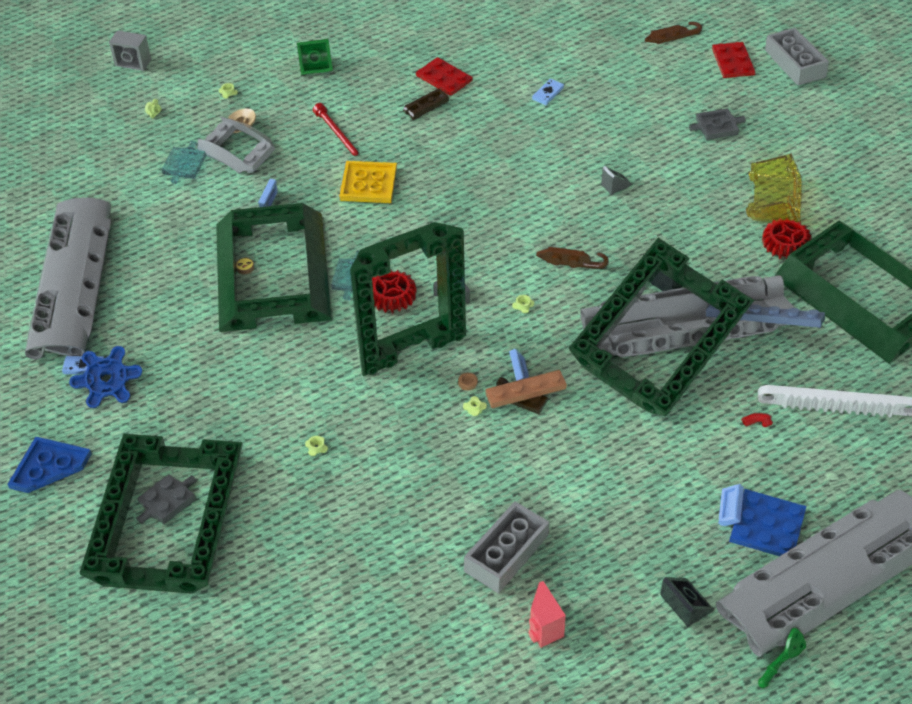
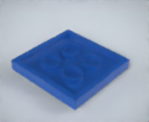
M744 489L741 520L739 523L734 524L729 542L780 557L796 547L807 506Z

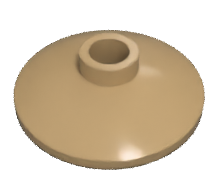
M244 108L233 112L228 118L252 126L256 120V114L252 109ZM236 129L233 133H239L242 131Z

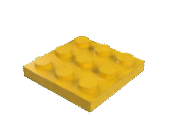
M346 161L339 195L340 201L392 203L397 163Z

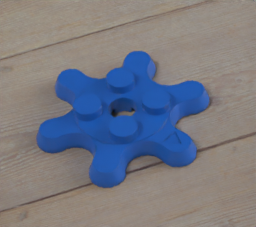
M115 346L106 358L97 357L93 351H87L82 355V361L87 365V370L81 375L72 376L69 384L74 389H89L90 394L86 399L88 407H99L101 401L108 396H114L120 403L129 401L130 393L126 390L125 384L129 380L140 378L142 368L139 365L125 366L122 363V359L125 356V349L122 346ZM104 375H111L107 382L101 380Z

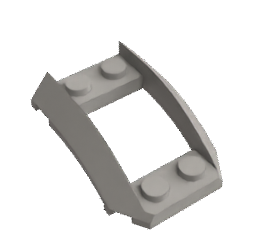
M220 117L222 122L217 125L205 140L198 139V153H204L207 157L224 163L238 174L243 171H247V173L255 172L275 150L271 139L256 128L225 117ZM236 129L260 141L243 161L220 147Z

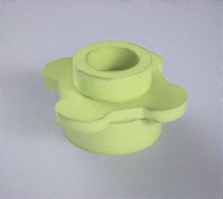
M225 83L219 89V93H222L223 98H229V96L238 94V91L234 89V85L231 83Z
M153 99L152 102L146 104L145 110L153 119L160 113L162 108L158 105V100Z
M519 295L516 298V302L512 304L513 309L521 310L522 313H528L529 308L534 306V301L527 295Z
M476 396L471 397L468 403L463 404V409L467 410L472 416H478L487 408V404L481 402Z
M313 436L305 442L310 456L327 452L328 447L324 444L325 440L323 437Z

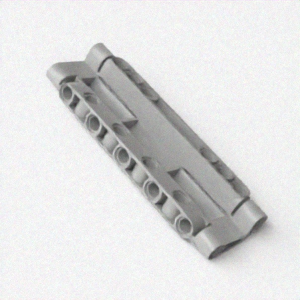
M74 198L57 204L25 349L26 357L34 360L40 359L44 350L66 356H82L85 353L86 344L92 329L111 219H109L111 204L108 201L96 198Z
M780 275L766 278L750 276L726 280L727 283L753 300L763 299L754 301L752 305L756 304L761 307L777 306L780 309L795 308L784 297V283ZM686 288L644 294L638 298L619 323L654 317L655 319L617 325L599 349H604L613 356L629 357L694 346L716 317H706V309L710 304ZM606 301L601 303L600 308L595 306L580 310L583 329ZM739 320L725 340L772 332L778 327L786 326L787 324Z
M898 489L879 501L870 500L739 581L735 585L733 592L716 602L718 612L723 618L746 633L749 647L756 656L760 657L776 646H786V641L792 628H798L803 635L912 565V497ZM909 529V531L906 532L905 534L901 535L900 537H898V538L895 539L894 541L890 542L889 544H887V545L884 546L883 548L879 549L878 551H876V552L873 553L872 555L867 556V555H869L870 553H872L873 551L877 550L878 548H880V547L883 546L884 544L888 543L889 541H891L892 539H894L895 537L899 536L900 534H902L903 532H905L906 530ZM810 591H812V593H810V594L807 595L806 597L802 598L801 600H799V601L796 602L795 604L791 605L790 607H788V608L785 609L784 611L780 612L779 614H777V615L774 616L773 618L769 619L768 621L766 620V619L770 618L771 616H773L774 614H776L777 612H779V611H781L782 609H784L785 607H787L788 605L792 604L793 602H795V601L798 600L799 598L803 597L804 595H806V594L809 593Z

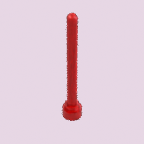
M323 103L314 105L313 113L317 117L323 118L351 154L357 156L359 154L358 150L329 117Z

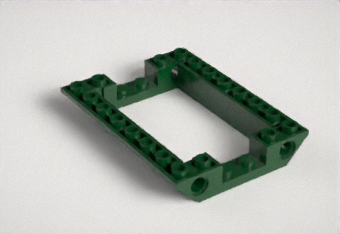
M304 203L231 210L216 224L219 332L257 328V318L293 314L294 324L332 320L323 221L320 212ZM286 222L288 232L305 229L310 293L237 301L235 236H253L252 226Z
M839 220L792 252L775 276L780 275L785 287L819 312H824L828 319L890 364L912 347V314L891 328L815 273L813 267L815 260L828 251L833 250L835 253H839L849 244V246L910 289H912V269Z
M433 222L360 249L350 268L362 376L374 375L381 369L392 368L398 363L397 351H402L409 345L420 344L426 339L432 349L442 348L447 343L460 341L466 336L464 230L462 228ZM421 248L427 258L436 256L439 317L378 340L371 278L391 273L390 259Z
M658 237L571 344L569 350L585 370L649 413L667 416L754 300L723 279L717 285L688 266L690 259L688 256ZM659 272H662L721 311L661 390L656 388L655 384L646 378L640 382L612 363L613 355L604 349H599Z
M123 434L79 572L80 575L104 587L193 594L208 586L243 443L202 439L200 448L165 446L163 436ZM142 464L215 470L191 564L169 561L168 569L131 567L127 557L115 556Z

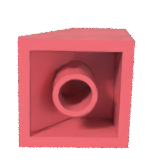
M544 581L539 582L529 619L530 630L528 631L531 640L534 643L538 642L542 648L564 637L566 619L565 613Z

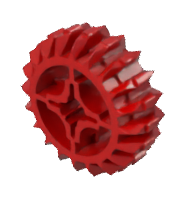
M779 218L778 221L773 220L772 223H768L763 231L762 243L764 248H767V253L772 252V257L779 255V260L782 256L787 259L792 252L810 241L812 235H810V230L807 229L806 225H801V221L795 222L794 219L791 221L788 218L785 220Z
M391 270V273L372 278L374 306L377 307L378 311L383 309L386 313L388 310H391L393 314L396 309L401 312L402 307L407 310L408 305L412 306L413 301L416 299L417 288L411 275H407L405 272L400 273L399 270L396 272Z

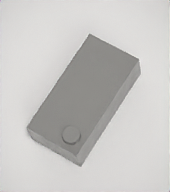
M796 28L767 35L765 51L798 86L826 78L829 61Z
M514 501L464 556V572L499 594L548 537L550 522Z

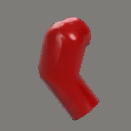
M753 413L741 419L745 427L757 422H762L763 427L773 424L772 416L768 413Z

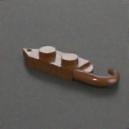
M689 22V25H694L697 28L688 30L684 26L674 25L651 31V34L645 38V42L660 44L696 35L702 31V25L698 22Z
M548 247V249L536 253L537 257L545 260L547 263L567 265L572 268L603 269L609 264L608 257L603 253H597V256L603 258V262L591 261L590 256L585 251Z

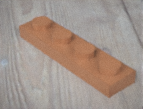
M556 370L485 389V394L491 408H496L564 390L567 384L561 371Z

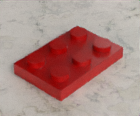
M744 42L712 45V50L723 78L755 75V70Z
M439 57L416 71L417 77L437 89L440 88L449 96H452L473 81L472 76Z

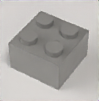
M117 30L109 41L115 66L144 71L152 60L146 35Z

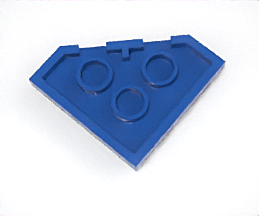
M35 436L7 485L9 489L30 493L83 470L92 455L91 450Z

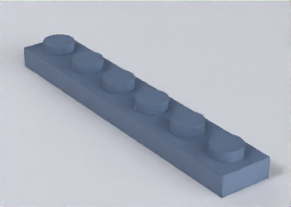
M754 304L749 307L740 320L821 328L825 320V313L818 310L780 309L777 306L761 307ZM709 305L706 309V317L717 318L721 311Z

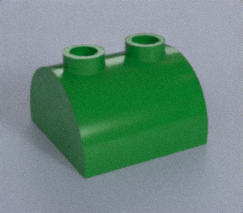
M329 39L297 43L301 75L333 71Z

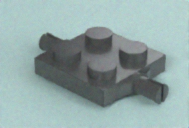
M728 108L696 113L698 123L690 124L689 130H701L706 140L734 136L739 134V128L736 124L745 123L746 119L744 115L734 117Z
M168 474L137 498L138 502L146 510L136 517L137 521L142 525L150 517L158 519L162 524L171 520L196 500L195 495L188 489L197 482L195 477L190 475L185 481L181 482Z

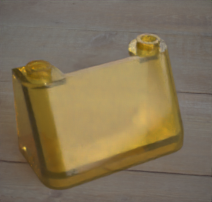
M792 154L751 163V171L748 174L750 181H753L755 184L754 202L748 203V207H746L747 216L757 221L772 222L773 220L778 221L779 218L782 220L788 218V220L792 221L794 219L795 222H800L802 178Z

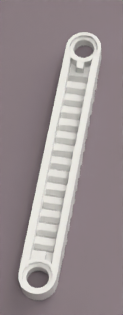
M764 385L758 389V401L760 403L766 404L767 402V404L782 405L783 408L790 406L794 409L798 406L800 410L806 407L808 410L814 408L816 411H819L822 408L824 412L830 409L833 413L836 410H839L840 413L846 410L848 414L854 411L857 415L860 412H863L864 415L870 412L872 416L879 413L881 417L884 414H887L888 417H892V415L907 416V414L912 416V408H905L912 406V397Z

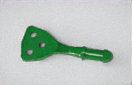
M798 628L791 629L786 641L785 650L775 661L767 666V670L759 678L758 685L760 688H767L782 663L789 658L798 656L806 648L805 638Z

